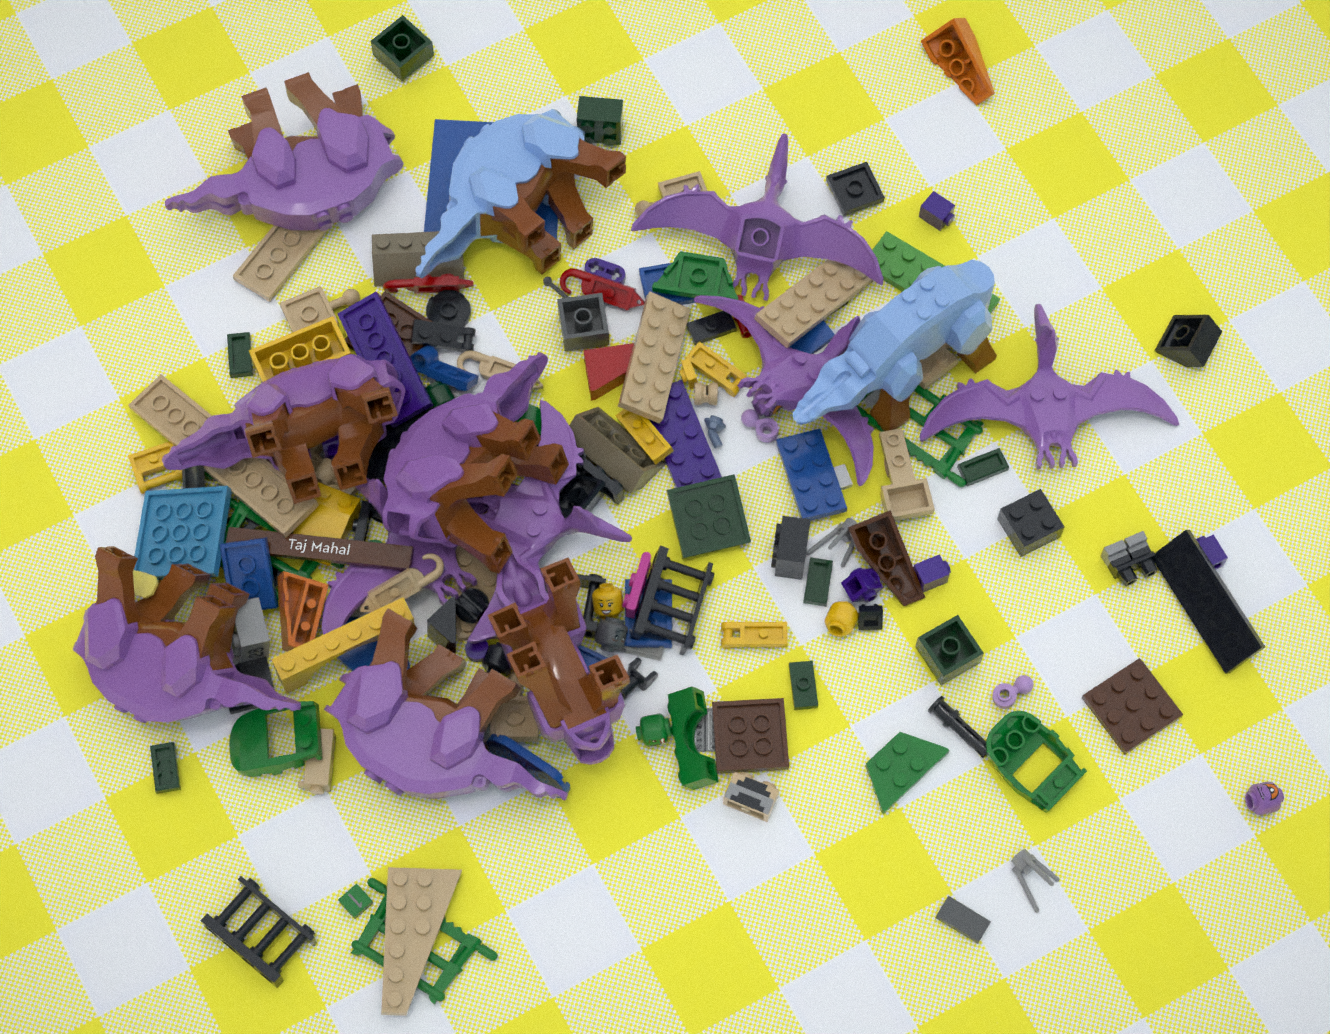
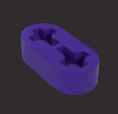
M590 258L585 263V272L622 284L625 283L626 273L623 267L599 258ZM598 266V270L591 272V269ZM618 273L619 277H617L615 280L612 279V276Z

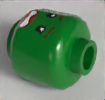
M661 713L641 717L640 726L635 727L637 739L643 740L647 747L665 744L668 742L669 737L672 736L669 718H665Z

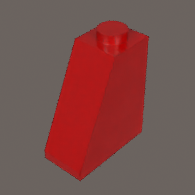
M634 343L584 350V363L591 401L600 398L624 383Z

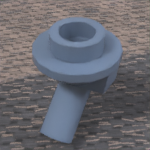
M711 415L710 418H705L704 422L708 428V436L714 448L717 449L723 445L717 432L725 429L726 425L723 423L722 418Z

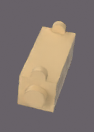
M321 729L323 759L317 760L314 757L306 760L304 781L298 782V788L306 789V791L316 795L331 792L336 742L334 729Z

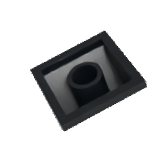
M576 473V477L559 493V504L564 518L571 514L573 506H580L584 510L591 512L604 496L606 486L604 480Z
M450 598L427 620V637L436 645L440 644L456 654L455 598Z

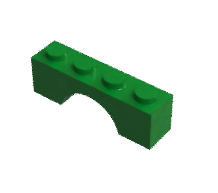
M691 686L667 694L669 701L667 708L672 720L671 733L676 745L674 752L679 764L678 778L682 786L695 790L718 783L715 759L700 754L694 740L698 723L707 715L704 691Z

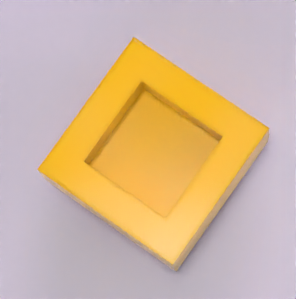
M690 358L681 361L682 369L679 370L683 383L687 382L689 388L693 389L694 383H698Z

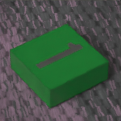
M357 883L338 899L339 903L354 919L373 904L370 897Z

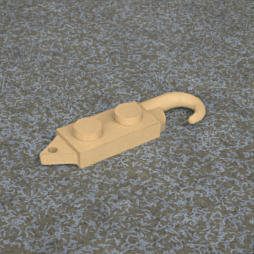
M472 350L463 352L457 359V368L465 371L467 370L464 369L463 362L466 359L480 362L479 372L486 380L494 374L508 372L516 365L498 357H491ZM537 379L531 390L543 389V384Z
M433 553L423 555V560L432 559L436 562L435 570L424 576L416 568H407L368 591V596L362 604L360 612H373L402 597L407 599L419 592L423 587L434 582L442 575L444 571L443 560Z

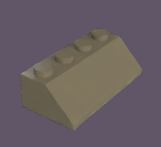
M439 231L372 234L374 286L381 287L385 282L394 279H414V277H417L415 269L421 264V256L425 255V246ZM463 254L459 259L440 263L428 275L441 277L443 274H453L454 276H459L460 279H464Z
M600 407L576 414L569 425L574 432L577 448H583L586 458L590 462L602 467L607 476L618 480L625 491L633 493L642 489L666 464L662 460L655 465L628 431Z

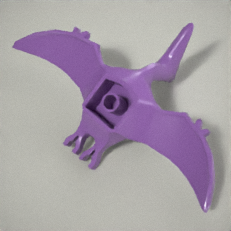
M785 133L778 140L768 175L765 176L764 196L759 200L740 206H728L715 191H701L699 184H696L692 189L688 185H684L683 192L665 196L648 207L631 227V231L663 227L684 228L717 238L732 251L737 268L733 287L735 290L741 279L740 286L743 290L741 295L746 296L747 293L746 278L749 273H754L759 278L751 297H756V293L761 289V284L763 283V299L768 301V281L772 273L784 260L799 257L837 261L853 267L876 283L883 285V275L878 259L865 238L851 228L852 220L844 223L842 215H839L835 220L824 214L815 219L802 222L794 218L778 203V197L788 182L786 180L788 135Z
M700 295L694 298L696 303L719 308L737 318L747 327L757 343L762 359V371L756 378L746 377L741 379L738 387L750 388L746 394L748 398L752 397L758 389L766 391L767 394L757 395L753 401L754 405L766 404L761 410L762 414L768 413L771 407L777 405L787 411L796 409L798 402L803 399L804 395L814 385L824 364L844 354L850 343L849 339L861 321L860 317L856 316L837 331L822 353L809 354L790 347L786 348L754 319L756 313L762 310L764 306L758 308L747 302L722 296ZM857 406L853 409L828 412L822 417L834 425L844 437L855 464L857 484L862 486L865 484L873 465L874 446L871 434L874 428L867 424L868 417H862Z
M1036 304L1034 307L1038 368L1033 377L1023 385L1011 390H1005L988 379L975 383L971 378L968 380L967 385L958 382L957 390L944 397L929 414L919 437L921 442L926 441L952 425L969 420L1006 421L1021 428L1031 438L1038 452L1036 469L1039 470L1041 469L1044 456L1050 469L1055 466L1054 458L1049 450L1050 446H1058L1061 449L1058 462L1060 468L1064 467L1066 456L1071 461L1072 467H1077L1078 459L1071 448L1073 435L1080 424L1096 415L1119 410H1133L1157 416L1174 426H1178L1179 421L1166 401L1147 385L1130 378V372H1126L1124 376L1118 370H1115L1113 374L1101 372L1084 386L1071 384L1054 372L1052 365L1057 352L1059 338L1042 305Z
M540 400L539 404L541 413V441L538 446L552 443L562 445L569 463L558 483L554 485L532 477H525L515 491L507 492L504 497L490 495L467 499L470 506L482 504L488 506L486 514L477 513L492 530L505 533L508 542L514 546L521 559L540 573L538 563L541 557L565 535L579 532L619 542L632 541L631 535L580 506H573V510L567 518H564L559 504V492L576 477V463L584 465L583 459L580 457L583 455L584 449L577 448L574 432L563 415L543 400ZM496 588L487 609L469 636L468 642L475 644L497 637L488 619V614L502 609L497 598Z
M366 478L367 483L355 487L372 504L382 518L383 509L388 498L387 487L379 479L372 478L370 480ZM511 484L507 492L515 491L519 485ZM484 504L471 506L479 514H483L488 510V506ZM388 532L386 544L413 546L414 553L411 568L418 569L424 576L435 570L436 562L432 559L423 560V555L433 553L443 560L444 571L442 575L434 582L423 587L436 593L441 605L447 602L444 593L455 598V600L458 598V592L443 583L447 579L454 578L462 593L466 590L463 580L471 583L473 586L477 585L476 578L472 574L462 571L458 566L455 552L457 546L446 547L439 543L422 542L411 539L410 536ZM349 565L344 573L336 572V580L328 582L331 590L324 603L322 618L323 635L345 625L349 617L365 601L368 591L401 573L402 570Z

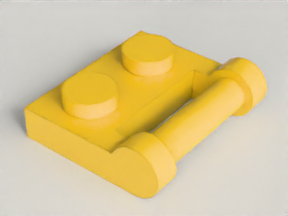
M170 441L128 455L141 495L149 489L172 481H183L182 470H175L147 481L143 479V476L166 469L162 458L174 446Z

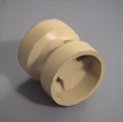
M694 383V405H702L703 403L717 405V383H710L709 385Z

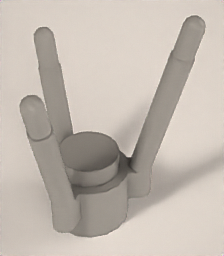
M847 518L843 524L840 523L832 532L806 551V555L816 551L837 534L838 536L828 546V549L831 550L840 540L847 543L851 541L841 562V567H845L855 546L848 527L857 524V522L852 518Z
M1023 849L1011 860L1015 865L1012 871L1018 877L1034 911L1038 913L1039 908L1022 872L1027 875L1034 870L1050 886H1053L1054 882L1049 877L1056 882L1060 879L1038 861L1033 854Z

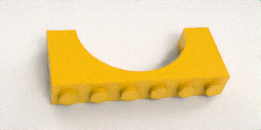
M404 597L273 658L272 662L276 674L286 694L308 684L310 677L333 659L357 647L378 641L382 618L388 608L415 625L414 617Z

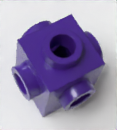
M857 568L841 582L852 602H871L878 597L877 593L884 588L880 582L879 575L872 568Z

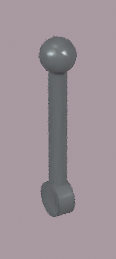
M547 276L543 279L545 286H550L560 296L568 298L562 290L552 283L551 277Z

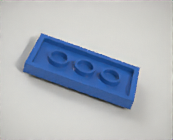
M821 429L776 439V445L800 518L811 519L812 521L847 512V506Z

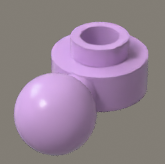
M753 409L745 410L742 413L741 421L743 425L755 427L756 436L760 441L772 442L778 437V424L775 420L771 418L760 420L758 413ZM764 431H770L771 433H770V434H764L763 432H764Z
M1021 675L1015 680L1013 686L1007 683L997 685L993 690V702L999 708L1007 709L1012 707L1016 702L1018 693L1028 694L1032 691L1034 686L1033 680L1029 676ZM1006 691L1009 693V697L1002 698L1000 693Z

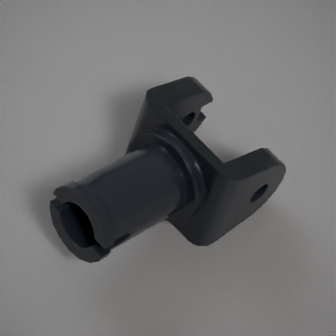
M639 657L628 666L627 674L630 678V683L621 690L624 700L636 688L645 691L658 677L656 671H652L647 677H644L637 671L642 661Z

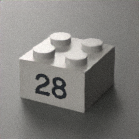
M259 598L247 600L236 615L232 648L234 656L239 657L240 663L262 657L269 658L270 639Z

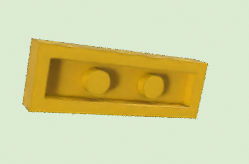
M625 409L615 415L655 465L674 451L647 418Z

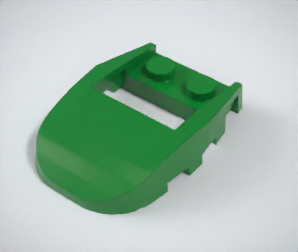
M299 701L301 702L300 710L293 711L296 753L270 758L267 715L290 709L262 710L258 708L240 716L232 727L229 739L230 760L233 767L243 776L259 777L262 774L270 773L274 776L283 774L284 770L302 767L308 759L314 757L317 760L323 759L319 704L314 701Z
M1013 711L1005 715L989 732L986 739V754L995 769L1017 794L1047 813L1087 770L1079 768L1072 759L1075 755L1069 747H1065L1059 739L1060 736L1053 729L1050 731L1041 724V720L1030 713ZM1044 744L1062 762L1031 793L1013 774Z

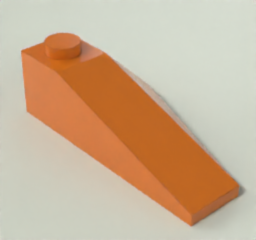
M953 18L921 40L930 60L935 65L937 64L948 78H951L959 85V89L976 105H979L995 94L976 37L966 18Z

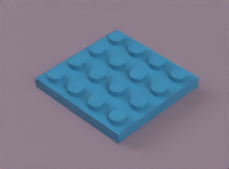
M228 486L145 491L134 554L138 560L134 570L157 577V580H162L169 573L172 564L188 563L210 574V577H218L221 562L219 544L224 543L231 488Z

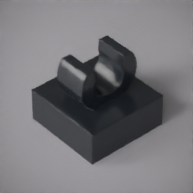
M861 604L858 610V629L882 630V605L865 606V604Z

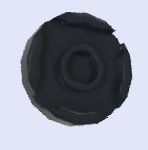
M442 290L429 299L426 306V316L435 323L465 327L471 317V306L461 292Z

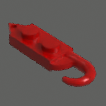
M570 268L565 270L560 277L561 289L567 294H571L572 291L567 288L566 280L569 277H575L582 280L581 289L584 295L602 293L603 301L607 304L630 310L632 307L642 306L645 303L636 292V288L596 274Z
M443 274L441 277L426 275L423 278L394 279L385 282L382 288L389 293H397V288H406L409 291H414V293H438L442 290H455L459 292L460 289L473 287L474 283L472 280L460 279L459 276H454L453 274Z

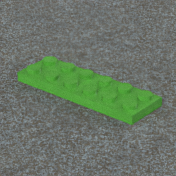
M888 231L884 233L873 248V252L880 265L883 281L902 292L909 288L920 273L927 268L945 266ZM994 294L991 296L988 307L990 314L1000 301V298Z

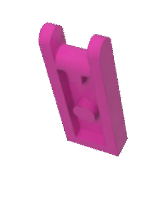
M649 552L642 554L637 573L632 572L629 586L632 587L631 592L624 597L622 607L626 608V617L635 619L651 567V554Z

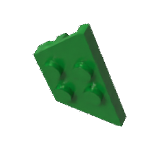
M680 251L674 258V262L663 271L661 278L652 285V292L690 298L700 295L722 296L738 300L731 275L728 273L725 258Z
M899 732L865 765L872 781L874 793L877 795L881 812L885 814L933 769L950 750L903 732Z

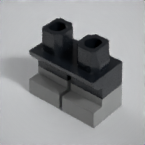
M1144 531L1127 537L1124 541L1120 540L1106 546L1102 551L1101 558L1113 578H1119L1125 587L1137 581L1138 578L1134 573L1135 570L1140 569L1145 578L1154 575L1157 571L1153 561L1156 554L1148 546Z

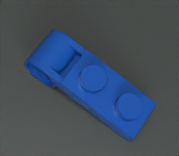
M430 345L422 347L410 356L417 372L435 379L436 382L440 381L441 383L451 385L456 390L468 391L478 383V375L439 361L437 350Z

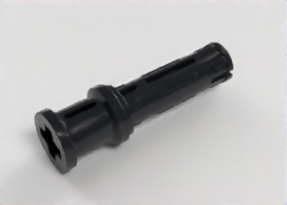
M940 696L930 706L928 712L935 714L943 722L942 725L944 727H950L982 758L987 755L986 741L960 717L961 714L957 709L954 710L944 701L945 698Z

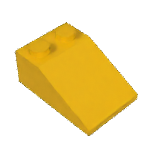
M318 482L321 497L314 499L318 502L319 506L294 530L293 534L346 539L352 530L354 519L359 518L361 499ZM319 562L329 567L331 565V563L328 562Z

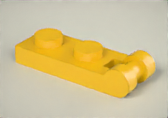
M698 342L685 357V359L690 358L691 364L695 369L725 389L732 397H735L740 392L738 384L741 379L748 377L701 342ZM730 376L735 378L733 383L727 380Z
M787 622L721 623V632H723L721 647L725 649L734 647H787L788 645ZM733 632H740V637H733Z

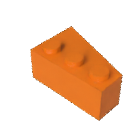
M283 571L277 576L282 650L288 652L315 639L329 584Z

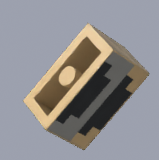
M734 771L723 797V805L768 822L778 799L779 789L771 782H759L746 772L737 773Z

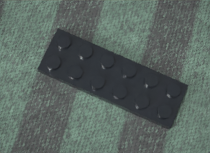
M1191 530L1183 531L1155 553L1153 561L1225 674L1231 673L1266 648Z

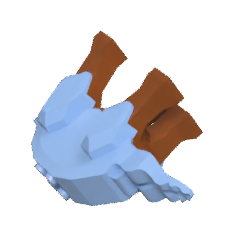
M551 109L542 114H516L497 120L491 125H484L477 136L474 138L471 136L464 142V146L453 163L447 211L440 218L441 229L439 233L425 246V255L421 256V264L415 269L416 276L423 278L440 263L459 259L470 243L480 238H489L492 242L504 243L531 259L535 270L541 275L561 260V243L545 231V220L535 213L541 202L552 208L564 226L567 244L575 249L593 234V217L587 213L575 185L574 174L596 180L607 188L626 173V156L620 151L605 150L585 142V132L579 127L572 126L556 109Z
M972 259L959 265L927 268L920 273L909 288L894 297L881 310L866 314L849 339L850 343L844 354L824 364L814 385L804 395L803 399L798 402L796 409L793 411L792 417L794 421L799 425L813 422L831 411L853 409L866 394L880 389L879 399L871 409L870 415L884 431L894 430L909 421L910 397L923 380L922 364L920 362L935 353L945 343L957 351V355L975 374L996 360L997 355L987 338L993 329L988 307L995 284L994 274L990 267L981 261Z

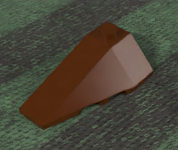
M891 510L848 527L856 550L879 575L883 583L903 606L926 598Z

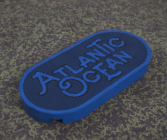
M492 734L486 741L491 754L517 762L536 780L569 793L571 789L569 782L564 783L562 781L564 777L557 769L505 735L497 737L496 734Z

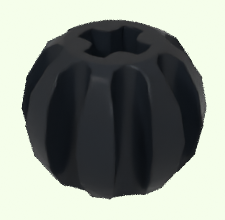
M475 588L465 590L456 600L457 616L466 623L474 624L479 622L490 603L487 595Z

